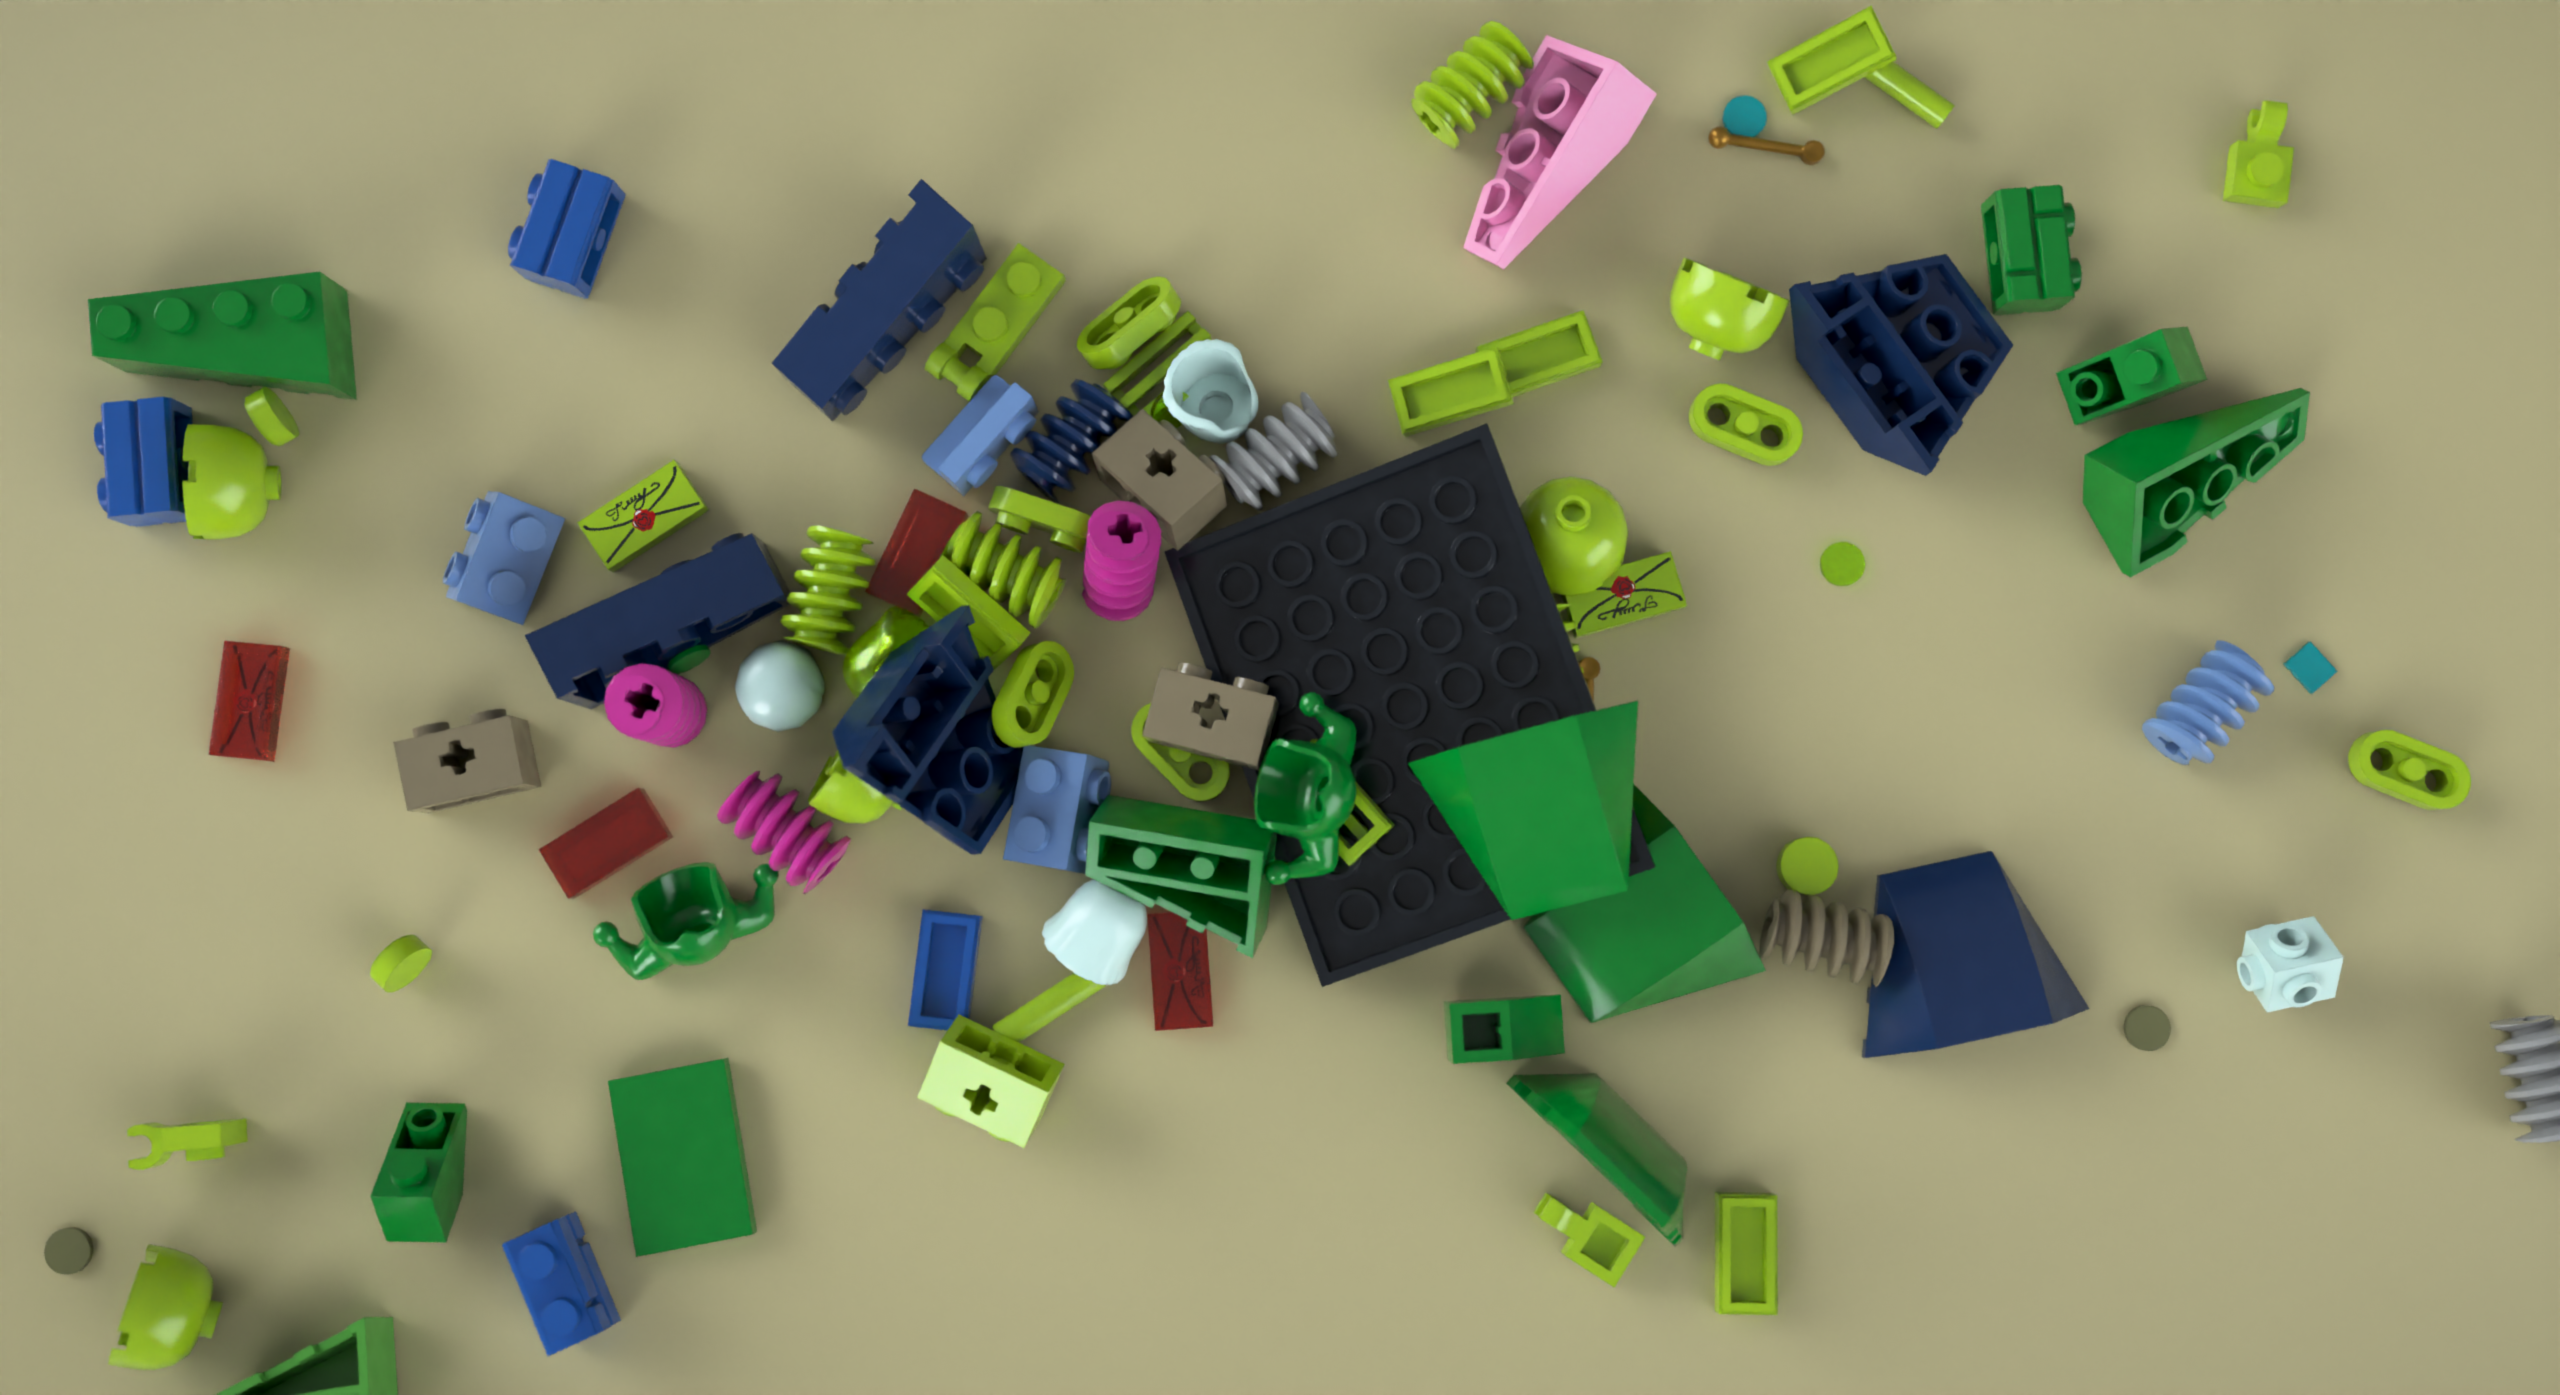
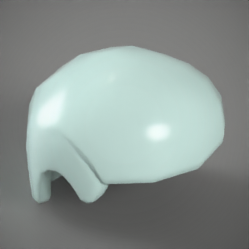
M780 640L758 646L741 662L735 683V691L741 709L753 723L779 732L801 727L818 712L822 703V695L825 692L823 674L808 649Z

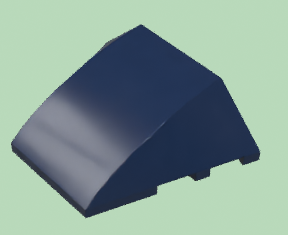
M1943 254L1888 265L1882 271L1857 276L1854 272L1843 274L1836 280L1811 285L1810 281L1798 283L1789 289L1796 359L1862 450L1921 475L1927 476L1931 473L1940 460L1938 456L1964 423L1962 419L1974 400L1984 392L2013 347L2010 339L1948 255Z
M969 605L957 608L893 650L832 733L843 768L916 816L954 845L975 855L982 853L1013 805L1024 747L1015 748L1008 746L998 737L994 730L992 708L996 697L988 679L994 669L989 656L980 657L968 628V626L975 623Z
M1992 851L1877 875L1874 917L1878 914H1884L1892 920L1894 946L1882 981L1875 987L1871 978V987H1868L1866 1003H1869L1867 1038L1863 1039L1862 1058L1934 1050L2054 1024L2090 1009Z

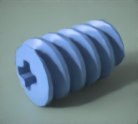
M2217 640L2215 644L2216 650L2206 652L2202 656L2201 667L2191 669L2187 673L2186 684L2176 686L2172 690L2170 696L2172 701L2163 702L2157 707V718L2148 719L2142 724V731L2149 742L2164 756L2176 763L2189 765V761L2195 758L2203 763L2210 764L2214 760V754L2205 743L2209 741L2218 746H2226L2229 743L2230 738L2220 726L2224 724L2235 730L2241 729L2244 726L2245 721L2235 709L2239 707L2250 713L2256 712L2259 709V702L2250 692L2253 690L2265 696L2271 695L2274 692L2275 687L2271 680L2265 676L2262 667L2245 651L2229 642Z

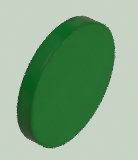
M707 645L691 647L675 656L668 663L667 668L676 674L686 672L704 662L710 656L711 651Z

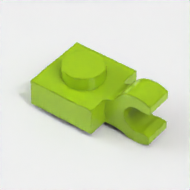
M2264 100L2261 110H2250L2247 121V141L2238 140L2229 146L2223 201L2279 208L2288 203L2294 147L2278 145L2280 135L2287 120V103Z
M247 1118L180 1125H162L156 1122L134 1125L127 1129V1136H146L151 1142L152 1149L146 1157L128 1160V1167L134 1170L158 1167L164 1164L174 1151L183 1150L186 1151V1161L225 1157V1146L248 1142Z
M1545 1193L1534 1210V1213L1540 1219L1569 1237L1561 1250L1564 1256L1614 1288L1645 1239V1236L1593 1202L1590 1203L1584 1215L1581 1216L1559 1200Z

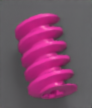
M1127 501L1109 502L1096 509L1088 521L1083 571L1084 590L1082 596L1087 607L1096 615L1105 619L1126 621L1137 617L1148 608L1153 597L1157 562L1161 547V529L1156 518L1146 508Z
M638 664L626 667L614 676L606 688L604 706L607 718L616 730L628 737L658 746L675 748L686 745L696 738L706 723L707 705L703 693L696 684L657 665ZM659 701H660L659 708H658V710L656 711V707H657V705H658V703H659Z
M756 771L749 775L729 795L720 807L717 818L722 824H730L737 821L734 833L738 839L745 840L755 835L751 845L752 851L756 855H764L772 851L768 862L769 867L774 871H780L790 866L786 875V882L790 886L796 887L808 881L803 894H806L815 888L835 868L846 852L851 838L845 836L830 843L827 838L834 825L831 820L813 828L810 822L816 808L810 805L796 812L793 807L800 792L794 789L779 797L776 791L783 777L778 773L762 781L758 778L760 771Z

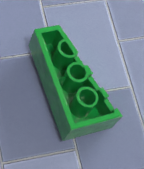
M320 271L88 299L92 356L124 372L195 381L203 379L244 387H252L253 385L282 389L286 392L309 394L311 392L357 400L348 292Z

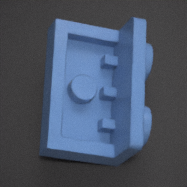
M992 376L923 453L922 460L961 495L965 496L972 487L978 488L985 483L995 471L998 465L996 460L1011 443L1016 445L1021 442L1036 423L1035 416L1039 413L1033 397L1016 382L1010 386L1000 376Z
M488 491L484 500L476 498L468 512L464 525V530L471 532L463 554L457 551L454 552L443 576V584L449 586L446 597L523 625L565 518L501 492Z
M1025 746L1021 758L1003 859L1085 874L1089 821L1107 795H1110L1111 775L1108 772L1109 762L1088 754L1037 746Z

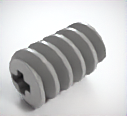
M1302 391L1300 394L1303 410L1292 402H1286L1282 406L1281 410L1285 424L1272 415L1264 418L1263 425L1266 437L1252 428L1245 431L1244 436L1248 450L1236 442L1231 441L1226 445V452L1229 464L1217 455L1209 457L1222 471L1225 477L1223 483L1241 504L1246 502L1256 510H1262L1264 507L1259 491L1263 488L1279 498L1282 492L1278 478L1283 475L1296 485L1300 483L1301 480L1296 466L1300 462L1314 472L1317 471L1319 465L1315 451L1321 449L1333 459L1338 456L1334 443V433L1320 409L1306 392Z
M2538 1015L2490 1022L2491 1029L2511 1033L2510 1039L2495 1045V1051L2516 1057V1062L2499 1069L2500 1074L2521 1080V1085L2504 1092L2505 1098L2525 1102L2526 1104L2525 1109L2509 1115L2510 1121L2531 1127V1132L2517 1137L2515 1140L2532 1143L2560 1141V1020L2554 1019L2552 1015Z

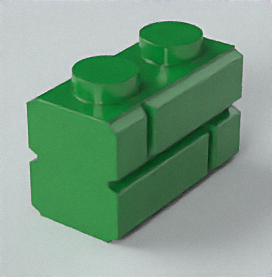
M2060 185L2035 186L2030 189L2022 187L1994 191L1981 204L1993 314L1996 316L2021 314L2023 312H2049L2061 309L2075 298V292L2079 290L2082 279L2079 260L2070 256L2068 237H2071L2074 232L2075 212L2071 203H2064L2063 187Z

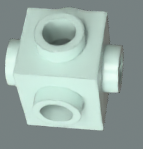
M2312 916L2276 925L2269 924L2258 929L2246 931L2242 957H2239L2237 960V972L2243 987L2249 992H2254L2266 1012H2272L2290 1007H2304L2316 1001L2334 998L2344 957L2316 918Z

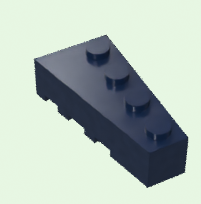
M922 179L908 194L916 204L904 219L896 222L894 219L889 218L875 235L879 242L875 247L874 256L868 263L851 264L838 280L839 284L834 293L838 300L831 308L827 304L818 305L772 362L780 374L832 422L840 413L848 415L854 411L864 400L867 394L865 387L880 371L886 374L895 368L906 353V348L904 347L906 343L919 330L922 333L930 330L945 312L943 304L958 289L961 292L969 289L979 279L984 270L982 263L987 258L974 226Z
M743 533L730 535L715 543L711 548L712 551L693 560L676 563L665 569L658 576L524 635L556 698L592 710L604 703L606 688L614 676L626 667L650 664L668 669V663L681 652L698 645H707L710 648L791 605L786 600L790 591L765 543L752 533L745 537Z

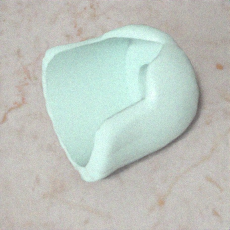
M1219 339L1196 341L1190 344L1187 349L1182 350L1167 369V374L1163 381L1165 386L1162 395L1164 404L1168 407L1171 415L1177 418L1189 432L1201 440L1219 444L1230 443L1245 434L1248 425L1257 415L1258 395L1253 382L1247 374L1241 353L1233 344Z
M1092 879L1078 888L1063 908L1045 922L1042 936L1045 939L1047 950L1053 953L1059 962L1072 970L1076 975L1100 985L1117 984L1126 975L1130 959L1144 936L1147 925V912L1144 904Z

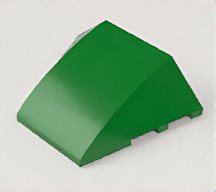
M1638 700L1464 745L1408 763L1511 920L1628 891Z
M1633 785L1632 805L1656 867L1630 876L1628 891L1531 915L1523 926V929L1590 1023L1766 971L1742 919L1675 825L1635 785Z
M1596 1073L1513 1075L1506 1084L1547 1124L1556 1129L1633 1204V1207L1676 1247L1683 1239V1198L1687 1176L1685 1159Z

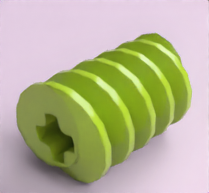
M1486 22L1480 28L1479 37L1473 36L1465 41L1463 52L1456 51L1448 57L1447 67L1440 66L1432 71L1430 76L1431 82H1420L1415 87V98H1412L1411 104L1423 125L1450 148L1455 149L1459 146V139L1453 128L1458 126L1466 133L1472 134L1476 130V125L1470 113L1474 111L1482 118L1488 119L1492 115V110L1486 98L1490 96L1500 104L1508 101V94L1502 83L1506 81L1514 88L1521 89L1525 84V80L1519 68L1522 66L1530 70L1533 68L1534 61L1521 41L1508 28L1499 22Z
M976 511L958 526L940 557L944 555L965 575H970L969 578L982 590H986L990 586L989 596L999 605L1010 597L1008 611L1012 616L1019 617L1030 609L1028 623L1031 627L1038 628L1047 618L1064 589L1066 578L1062 579L1059 577L1062 559L1056 557L1044 568L1039 566L1041 547L1036 545L1025 556L1020 555L1019 550L1022 536L1016 534L1006 544H1001L999 539L1002 525L997 522L985 533L980 532L982 513Z
M820 525L810 526L806 534L820 547L804 548L801 550L800 557L811 565L813 569L797 570L794 573V580L807 589V591L791 592L788 594L786 600L799 610L800 614L781 616L780 623L794 633L793 636L783 638L834 654H849L850 648L836 639L837 633L855 632L857 626L842 615L844 611L862 610L863 604L852 597L849 592L850 589L868 588L870 582L855 571L857 567L875 566L876 560L862 551L863 545L874 543L865 538Z

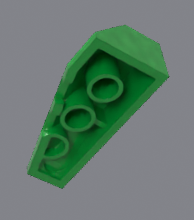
M2298 388L2131 431L2085 454L2082 502L2121 572L2131 578L2175 554L2188 542L2184 532L2204 515L2214 520L2227 508L2224 499L2244 480L2256 483L2305 440L2310 392L2303 388Z

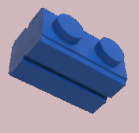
M548 159L544 173H537L529 185L527 200L531 209L524 227L517 226L510 237L508 245V255L512 259L510 266L523 278L531 282L588 299L626 194L614 180L607 176L585 169L581 170L557 160Z
M171 397L102 403V421L97 422L94 427V440L98 451L104 456L105 478H101L98 482L97 495L102 509L107 512L108 519L135 527L186 522L183 480H188L189 461H183V445L188 424H193L192 408Z
M576 1211L502 1244L547 1356L601 1333L621 1321L589 1242H584L582 1239L585 1236V1232Z

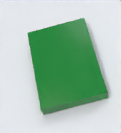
M729 1058L608 1081L636 1257L755 1234L757 1227Z

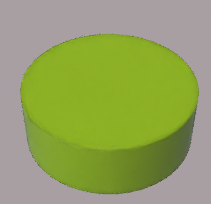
M262 387L245 397L244 405L250 419L271 444L282 446L299 436V429L294 418L281 399L271 389Z
M1815 837L1797 838L1788 842L1781 849L1776 862L1777 874L1782 884L1788 890H1795L1800 895H1815L1827 890L1834 883L1839 868L1838 859L1832 847L1825 841Z
M416 935L402 936L389 944L377 956L371 966L370 977L385 992L392 993L398 991L412 982L427 966L432 956V950Z

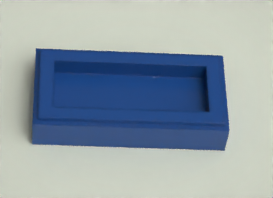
M922 909L908 1026L948 1031L959 1014L970 1019L983 916Z

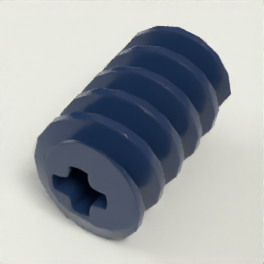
M1075 379L1070 386L1078 402L1060 396L1055 403L1063 419L1045 413L1040 421L1048 436L1030 430L1025 438L1032 453L1019 448H1014L1010 453L1019 472L1054 503L1060 504L1053 491L1056 486L1070 492L1076 489L1068 474L1071 469L1085 475L1091 472L1083 455L1086 452L1092 454L1101 445L1098 440L1101 435L1110 438L1117 431L1113 421L1118 418L1128 422L1133 417L1131 412L1097 383L1092 385L1083 380Z

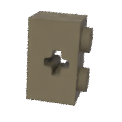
M1143 409L1092 453L1099 480L1122 501L1133 502L1146 508L1156 518L1161 529V536L1177 551L1227 507L1223 486L1225 477L1220 468L1206 455H1201L1197 458L1185 447L1182 435L1170 422L1162 419L1158 423Z
M1179 662L1177 671L1161 667L1142 736L1152 743L1259 771L1267 752L1279 707L1276 697L1267 695L1269 686L1241 677H1235L1233 686L1212 681L1213 671L1189 663ZM1214 700H1218L1219 706L1228 714L1226 721L1221 719L1215 720L1212 728H1207V722L1199 715L1200 708L1211 709Z
M493 709L470 715L471 724L452 729H450L448 722L422 725L412 729L414 738L394 742L407 811L429 814L540 788L541 782L528 720L510 715L507 716L505 709ZM469 750H473L476 759L466 762V769L461 768L459 760L468 757Z

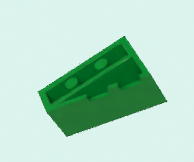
M1107 795L1089 821L1085 875L1150 908L1157 904L1187 919L1186 926L1200 933L1207 929L1237 944L1236 951L1253 959L1268 924L1272 884L1265 878V868L1268 863L1274 861L1277 833L1261 828L1255 819Z

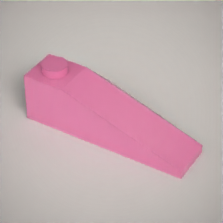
M1546 35L1532 59L1534 61L1533 68L1530 70L1526 69L1523 74L1524 86L1521 89L1515 90L1511 103L1517 106L1518 110L1510 133H1501L1495 151L1501 154L1502 158L1495 179L1489 181L1483 187L1463 247L1468 252L1503 270L1628 144L1657 95L1617 61Z

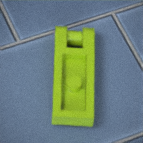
M1018 242L946 340L939 344L931 353L925 364V370L938 380L945 377L958 386L957 393L970 402L987 381L998 373L1066 282L1064 274ZM967 348L981 357L972 368L959 360Z

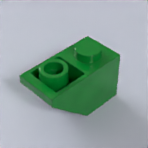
M2188 326L2159 329L2056 373L2075 426L2153 402L2207 380Z
M1561 994L1444 1001L1447 1060L1453 1064L1511 1061L1565 1053Z
M406 1102L370 1195L387 1242H447L463 1196L467 1126L465 1103Z

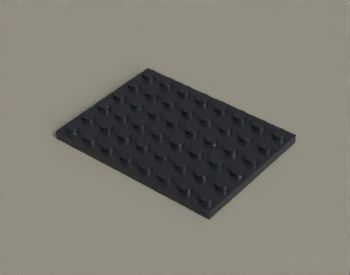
M1486 423L1189 541L1178 551L1175 548L1164 551L1206 669L1213 671L1211 680L1233 686L1235 677L1254 680L1268 685L1267 695L1276 697L1279 707L1268 748L1278 739L1310 742L1312 739L1319 740L1323 737L1325 730L1316 717L1304 715L1299 708V702L1306 693L1315 692L1319 694L1324 701V705L1354 723L1356 728V744L1350 768L1355 782L1395 825L1378 839V842L1370 849L1365 851L1354 864L1348 866L1339 856L1336 868L1330 873L1315 877L1290 878L1284 883L1321 986L1330 985L1511 920L1408 765L1409 762L1457 747L1596 710L1489 425ZM1221 708L1222 713H1223V716H1224L1225 721H1226L1228 714L1225 713V712L1223 711V709ZM1242 766L1254 798L1259 771ZM1355 804L1352 813L1370 831L1375 825ZM1633 805L1629 877L1656 867ZM1345 824L1339 828V833L1351 847L1359 841ZM1277 833L1275 846L1276 860L1289 863L1304 853L1298 838Z

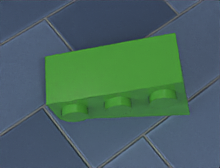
M364 1317L348 1325L344 1331L317 1345H310L294 1353V1357L265 1372L256 1373L216 1395H398L393 1317Z

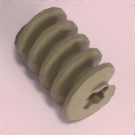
M1792 889L1786 890L1779 899L1778 897L1774 899L1767 911L1760 938V958L1767 959L1775 945L1782 946V962L1785 965H1790L1798 951L1804 952L1805 970L1813 971L1820 958L1823 957L1827 959V973L1829 977H1836L1845 963L1850 965L1851 983H1859L1866 970H1871L1873 985L1877 987L1885 975L1894 946L1892 920L1884 914H1878L1870 920L1868 912L1862 908H1854L1847 915L1846 907L1840 902H1831L1824 908V903L1818 896H1809L1802 903L1801 896L1797 891Z

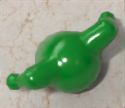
M1315 692L1306 693L1299 702V708L1304 715L1316 717L1325 730L1323 737L1316 743L1289 739L1275 740L1264 756L1257 778L1254 796L1256 823L1263 829L1298 838L1304 851L1300 857L1292 862L1286 863L1282 860H1275L1266 865L1265 878L1273 885H1281L1290 878L1315 877L1334 871L1339 860V828L1349 818L1356 801V782L1350 768L1356 744L1355 725L1350 719L1324 705L1322 697Z
M693 863L673 869L644 884L631 898L636 919L644 935L638 945L627 942L619 937L616 925L607 921L599 923L594 928L593 938L596 944L608 948L621 967L636 980L652 978L673 964L693 966L706 963L717 957L727 947L730 940L758 932L773 921L775 916L773 885L779 878V871L772 870L769 864L759 865L753 874V879L757 884L754 896L751 900L742 901L730 896L725 882L713 863Z

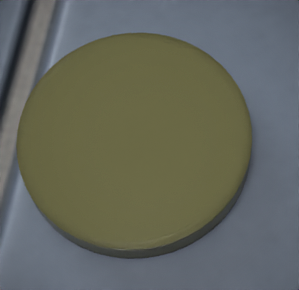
M2142 1005L2132 1009L2126 1016L2124 1033L2129 1043L2135 1048L2144 1051H2154L2164 1046L2168 1041L2171 1025L2168 1017L2162 1010L2154 1006Z
M75 1227L63 1228L53 1233L47 1240L44 1249V1256L48 1266L53 1271L64 1275L73 1274L84 1269L89 1264L93 1255V1244L89 1235Z

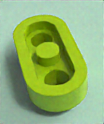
M1164 277L1146 279L1134 286L1090 322L1080 333L1077 339V348L1088 364L1094 369L1118 368L1125 364L1133 352L1154 334L1166 330L1174 323L1181 307V299L1168 279Z
M1719 383L1706 387L1697 395L1689 409L1690 426L1701 440L1762 465L1775 466L1787 461L1796 453L1802 443L1803 428L1800 420L1791 410L1729 384ZM1711 408L1722 410L1726 417L1725 424H1713L1708 418V410ZM1768 429L1775 432L1778 437V445L1774 447L1765 445L1761 440V431Z
M1003 486L995 487L988 506L991 512L998 515L995 523L998 522L1003 528L1024 535H1028L1030 527L1052 534L1050 542L1056 546L1077 553L1083 552L1087 540L1088 521L1091 515Z
M1043 641L1028 645L1019 652L992 708L994 730L998 737L1008 746L1020 748L1038 744L1050 733L1074 680L1072 659L1062 645L1054 641ZM1035 668H1037L1039 672V678L1036 675Z
M1151 703L1143 706L1136 713L1131 726L1132 739L1138 750L1184 797L1196 802L1210 801L1218 797L1225 790L1229 782L1230 769L1228 762L1149 742L1142 734ZM1200 762L1206 763L1212 768V777L1204 784L1195 783L1190 777L1191 768Z
M2393 730L2368 732L2358 737L2349 750V768L2353 776L2361 784L2422 809L2440 810L2453 808L2462 803L2470 791L2471 776L2469 769L2458 756ZM2374 750L2382 757L2383 762L2379 770L2374 768L2371 763V755ZM2428 772L2432 773L2436 779V787L2433 791L2429 790L2425 784V777Z

